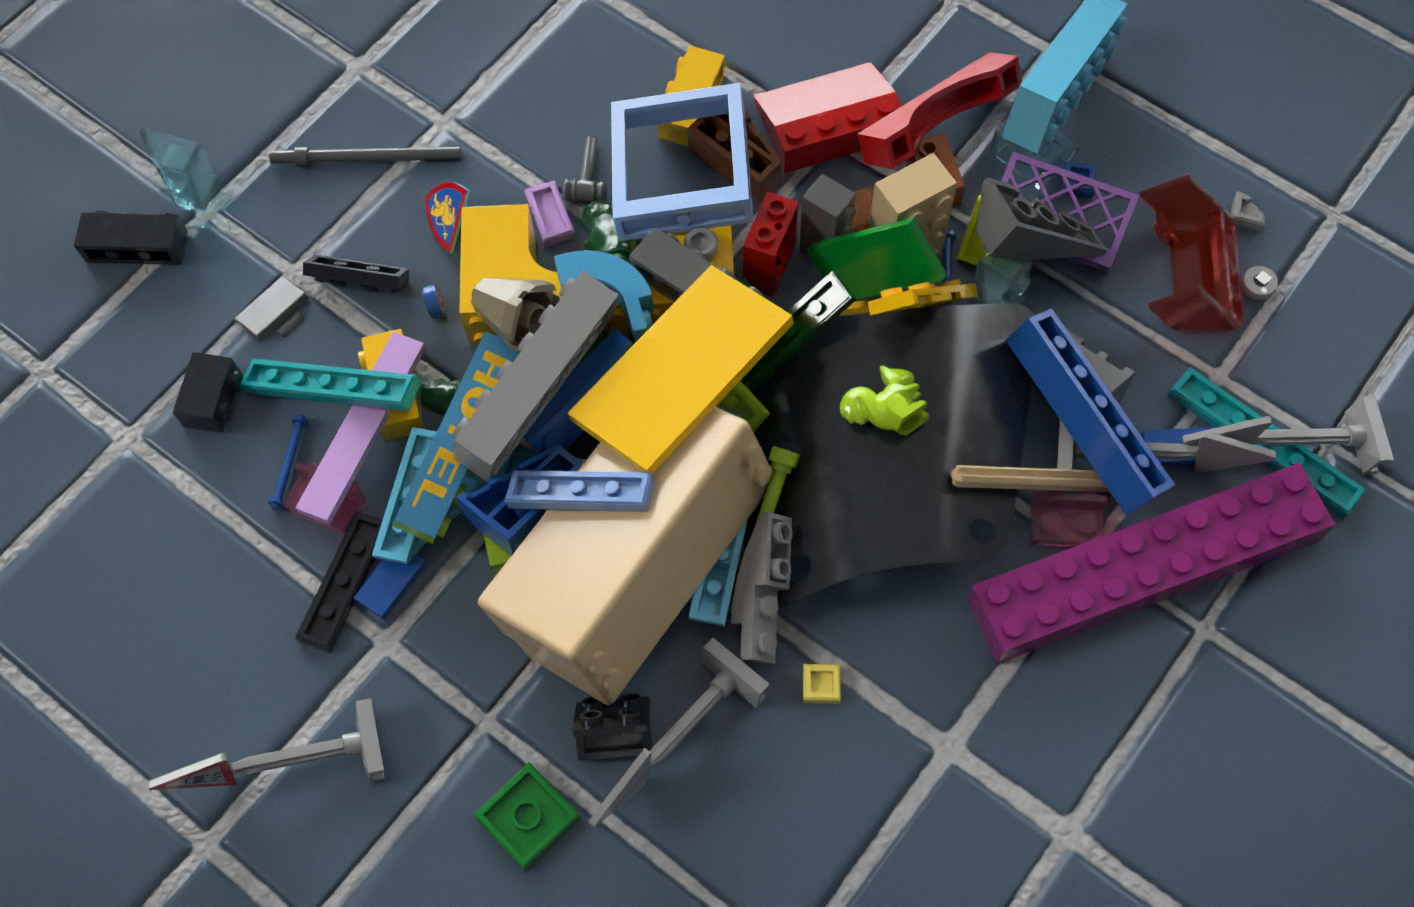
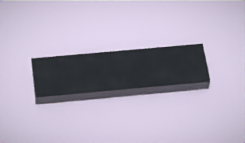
M358 511L355 512L295 637L298 642L331 653L355 603L353 597L363 586L375 560L372 552L383 520Z

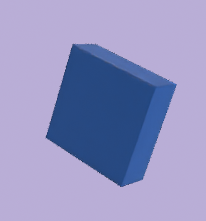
M1064 161L1062 169L1096 180L1097 165ZM1061 179V190H1064L1066 187ZM1068 180L1070 186L1077 184L1076 182ZM1087 186L1073 191L1074 195L1078 197L1093 198L1094 196L1093 188Z

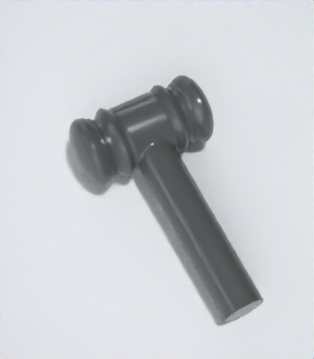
M589 136L585 139L580 180L574 179L572 181L567 178L563 183L562 196L565 201L571 199L574 202L606 200V183L604 181L599 183L595 180L593 181L598 140L595 137Z

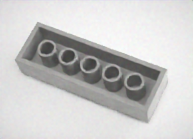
M583 270L576 280L572 277L567 280L559 293L562 297L555 307L550 304L544 310L538 321L541 324L534 335L530 332L526 334L517 348L520 352L513 363L509 360L504 363L496 375V378L499 380L492 391L486 388L481 393L474 405L477 408L476 412L470 420L464 417L452 434L455 437L452 444L454 446V459L485 481L496 476L612 319L618 294Z

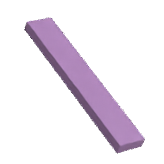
M393 332L372 370L412 374L426 347L420 341ZM352 405L295 509L298 513L325 524H331L390 416L391 409Z

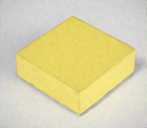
M803 664V703L840 704V665Z

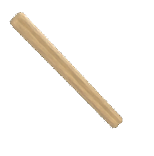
M957 465L950 475L952 477V484L956 487L1110 492L1095 470Z

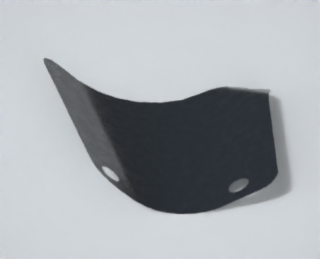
M1015 303L911 308L870 316V312L841 315L836 317L752 392L770 413L754 432L769 465L771 466L772 462L769 460L773 446L800 454L797 467L792 468L791 474L786 475L774 513L792 518L791 560L796 556H806L811 562V568L807 576L801 581L794 582L790 580L789 590L778 591V608L791 604L831 585L865 574L921 564L978 562L992 558L1006 545L1014 516L1017 489L956 487L952 484V477L950 475L957 465L1021 468L1033 379L1008 345L1006 339L1028 318L1035 316L1032 311L1023 305ZM880 366H885L889 369L907 370L913 374L914 383L919 384L920 387L917 391L921 393V396L914 403L924 400L928 406L923 411L927 412L930 418L907 436L901 435L894 430L880 429L870 421L863 425L858 423L851 424L840 413V402L843 396L852 388L860 386L869 388L876 394L882 392L886 386L881 378ZM763 499L749 517L744 538L745 550L753 533ZM984 519L990 522L996 531L994 540L986 544L975 541L969 531L973 521Z

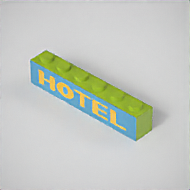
M485 331L395 517L393 527L432 544L436 535L444 537L452 520L451 517L446 516V513L451 503L458 505L456 497L463 494L467 488L466 485L461 484L466 471L473 474L471 470L454 459V446L452 444L455 437L452 434L464 417L470 420L476 412L477 408L474 405L481 393L486 388L492 391L499 380L496 378V375L507 360L513 363L519 355L518 352L508 348L499 337Z

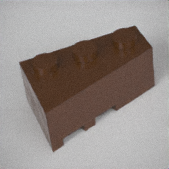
M745 110L752 199L760 204L764 200L767 191L772 193L781 184L782 161L763 134L759 133L754 127L750 115ZM729 114L698 118L687 128L688 151L734 184Z

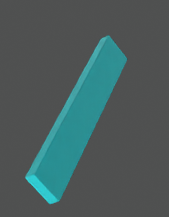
M252 359L239 388L249 394L409 411L422 381L413 374Z
M1192 367L1188 368L1168 393V396L1214 428L1262 417ZM1271 424L1266 430H1276L1279 428ZM1252 444L1276 451V460L1263 462L1275 471L1300 463L1323 504L1343 519L1346 518L1367 491L1366 488L1304 445L1266 446Z

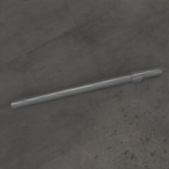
M295 147L294 150L269 152L271 164L295 163L296 166H310L311 163L458 160L462 158L461 147L310 150L309 147Z

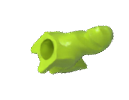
M880 366L881 378L886 386L882 392L876 394L871 389L860 386L852 388L843 396L840 402V413L851 424L858 423L863 425L870 421L880 429L894 430L901 435L907 436L930 418L929 414L923 411L928 406L924 400L914 403L921 396V393L917 391L920 387L919 384L914 383L913 374L907 370L889 369L885 366Z

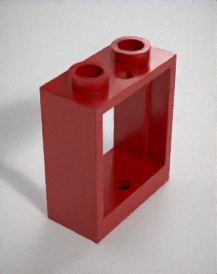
M768 191L743 244V279L747 278L750 285L757 288L762 294L774 297L797 245L799 201Z

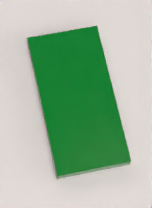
M914 217L815 242L806 249L823 278L831 271L838 273L857 300L881 295L880 291L902 287V290L909 289V286L916 284L942 282L947 275Z

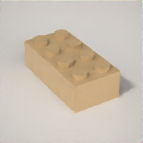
M934 153L893 173L874 185L869 228L914 217L936 256L940 259L957 182Z

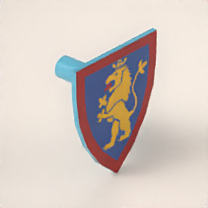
M444 182L434 187L425 196L426 213L435 239L443 248L453 253L461 226L462 207H466L470 190L455 182Z

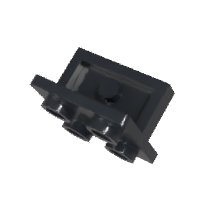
M629 693L620 696L619 699H616L610 705H606L592 696L577 702L572 731L573 737H576L578 761L639 756L645 748L650 751L653 748L650 697H641L640 694Z

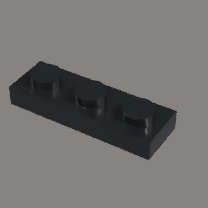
M315 254L303 262V275L314 277V280L317 282L329 283L338 280L346 282V285L350 287L371 285L378 286L379 291L395 292L409 281V268Z

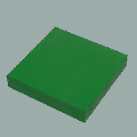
M530 762L473 814L477 821L524 872L581 819L577 811Z

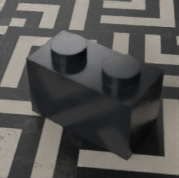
M197 352L192 353L172 412L183 427L223 432L225 423L231 419L233 412L232 401L235 392L240 390L239 385L243 379L242 373L231 357Z

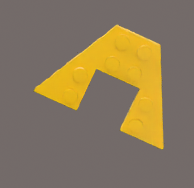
M958 279L940 283V287L939 285L934 286V284L926 282L909 286L907 291H902V287L880 291L882 298L868 301V306L866 300L853 302L839 316L868 312L872 316L911 308L943 306L978 297L976 283L961 284V280Z

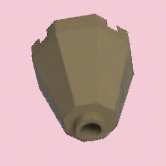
M492 277L483 278L475 285L472 291L471 303L475 311L507 347L520 353L517 348L523 338L529 332L533 335L541 326L538 321L544 310L550 304L555 307L560 298L553 294V291H556L554 284L543 279Z

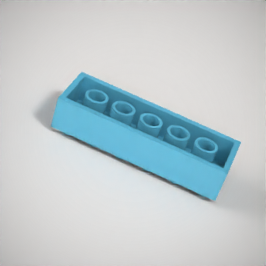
M1121 0L1083 1L1020 84L1002 138L1038 154L1045 143H1052L1059 126H1064L1071 109H1076L1083 92H1088L1094 77L1100 75L1106 60L1110 61L1117 47V43L1114 42L1115 37L1121 34L1128 19L1123 16L1128 5Z

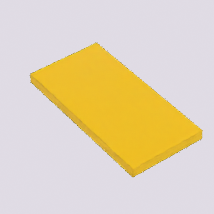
M710 265L567 414L573 423L641 472H651L653 474L794 324L793 317L785 310L713 265Z

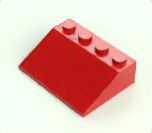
M871 62L753 95L754 102L775 153L782 161L784 173L860 152L861 146L858 133L902 107L895 90Z

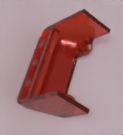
M1190 174L1141 191L1140 198L1156 212V220L1153 226L1157 237L1163 239L1170 246L1174 295L1148 303L1149 309L1174 330L1230 332L1243 328L1245 317L1236 232L1228 211Z

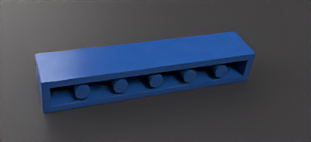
M1052 308L1028 318L1006 339L1008 345L1126 516L1150 503L1175 485Z

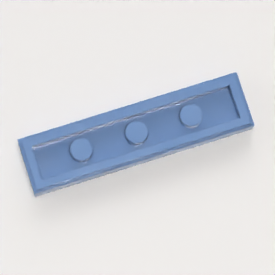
M513 470L504 502L508 508L648 512L655 478L651 472Z

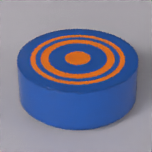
M434 284L424 287L423 298L430 317L437 319L446 316L444 301L438 286Z

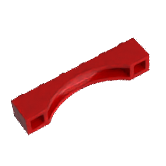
M989 52L858 133L864 163L894 169L914 156L916 147L921 139L941 122L970 108L1003 99L1019 89L1022 77L1018 56Z

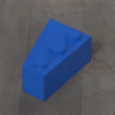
M557 444L522 462L516 470L578 471L583 463ZM513 471L501 478H498V476L493 477L487 481V485L470 494L464 492L456 497L462 516L510 556H512L548 510L508 508L504 501Z

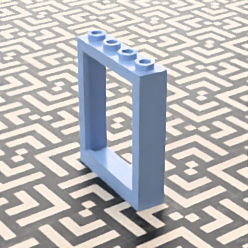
M740 83L611 102L613 221L620 241L645 238L654 227L663 233L674 234L688 232L695 228L709 229L754 222L745 106ZM729 114L734 186L627 201L626 129Z

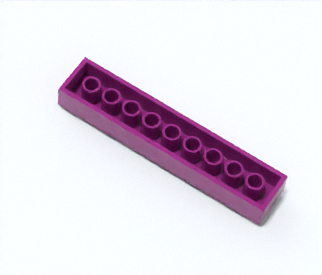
M1297 463L974 584L971 587L967 601L997 664L1321 541L1336 524L1301 464Z

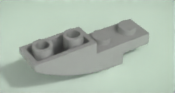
M763 512L747 544L735 585L731 624L742 626L740 660L760 664H775L778 591L789 590L792 518L771 512Z

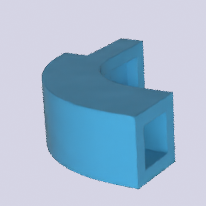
M588 250L568 252L554 256L561 289L570 277L576 280L583 270L618 294L616 304L622 308L627 317L634 344L652 326L650 313L654 312L651 290L643 276L628 262L612 254Z

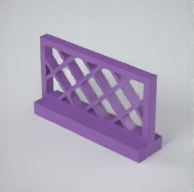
M1013 151L1001 182L1008 184L1010 180L1012 185L1020 190L1037 182L1044 196V199H1041V201L1047 203L1049 209L1055 215L1057 213L1051 201L1069 193L1075 210L1066 214L1070 216L1078 214L1080 220L1087 225L1088 223L1083 211L1100 204L1107 221L1094 226L1093 229L1098 231L1110 225L1115 236L1111 249L1106 248L1107 251L1104 255L1069 257L1066 259L1109 273L1140 195ZM1019 162L1030 166L1035 177L1017 185L1012 174L1016 163ZM1037 169L1044 171L1045 173L1039 175ZM1052 175L1061 177L1066 189L1048 196L1042 180ZM1068 180L1076 182L1077 184L1070 186ZM1083 186L1093 188L1098 200L1080 207L1073 191ZM1100 191L1109 195L1102 197ZM1115 197L1130 201L1126 212L1114 218L1111 217L1105 204L1106 201ZM1122 220L1119 230H1117L1114 223Z

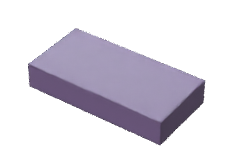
M555 180L524 190L544 247L576 238Z

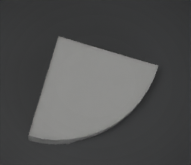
M1237 191L1233 199L1229 224L1262 231L1265 225L1263 212L1251 201L1252 198Z

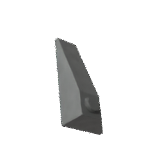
M986 178L983 182L976 232L983 242L982 247L989 256L996 259L1026 261L1098 256L1106 253L1107 249L1093 227L1062 211L1055 215L1049 208L1045 207L1043 201L1036 197L1032 202L1020 197V189L1011 184Z

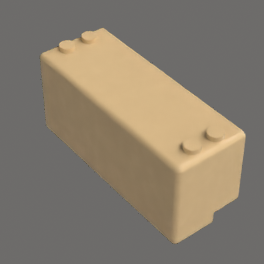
M715 407L652 474L655 482L648 512L548 509L478 598L479 607L503 634L513 639L531 660L606 705L615 702L765 496L769 480L772 476V468L749 423L718 407ZM601 442L578 470L592 472H641Z

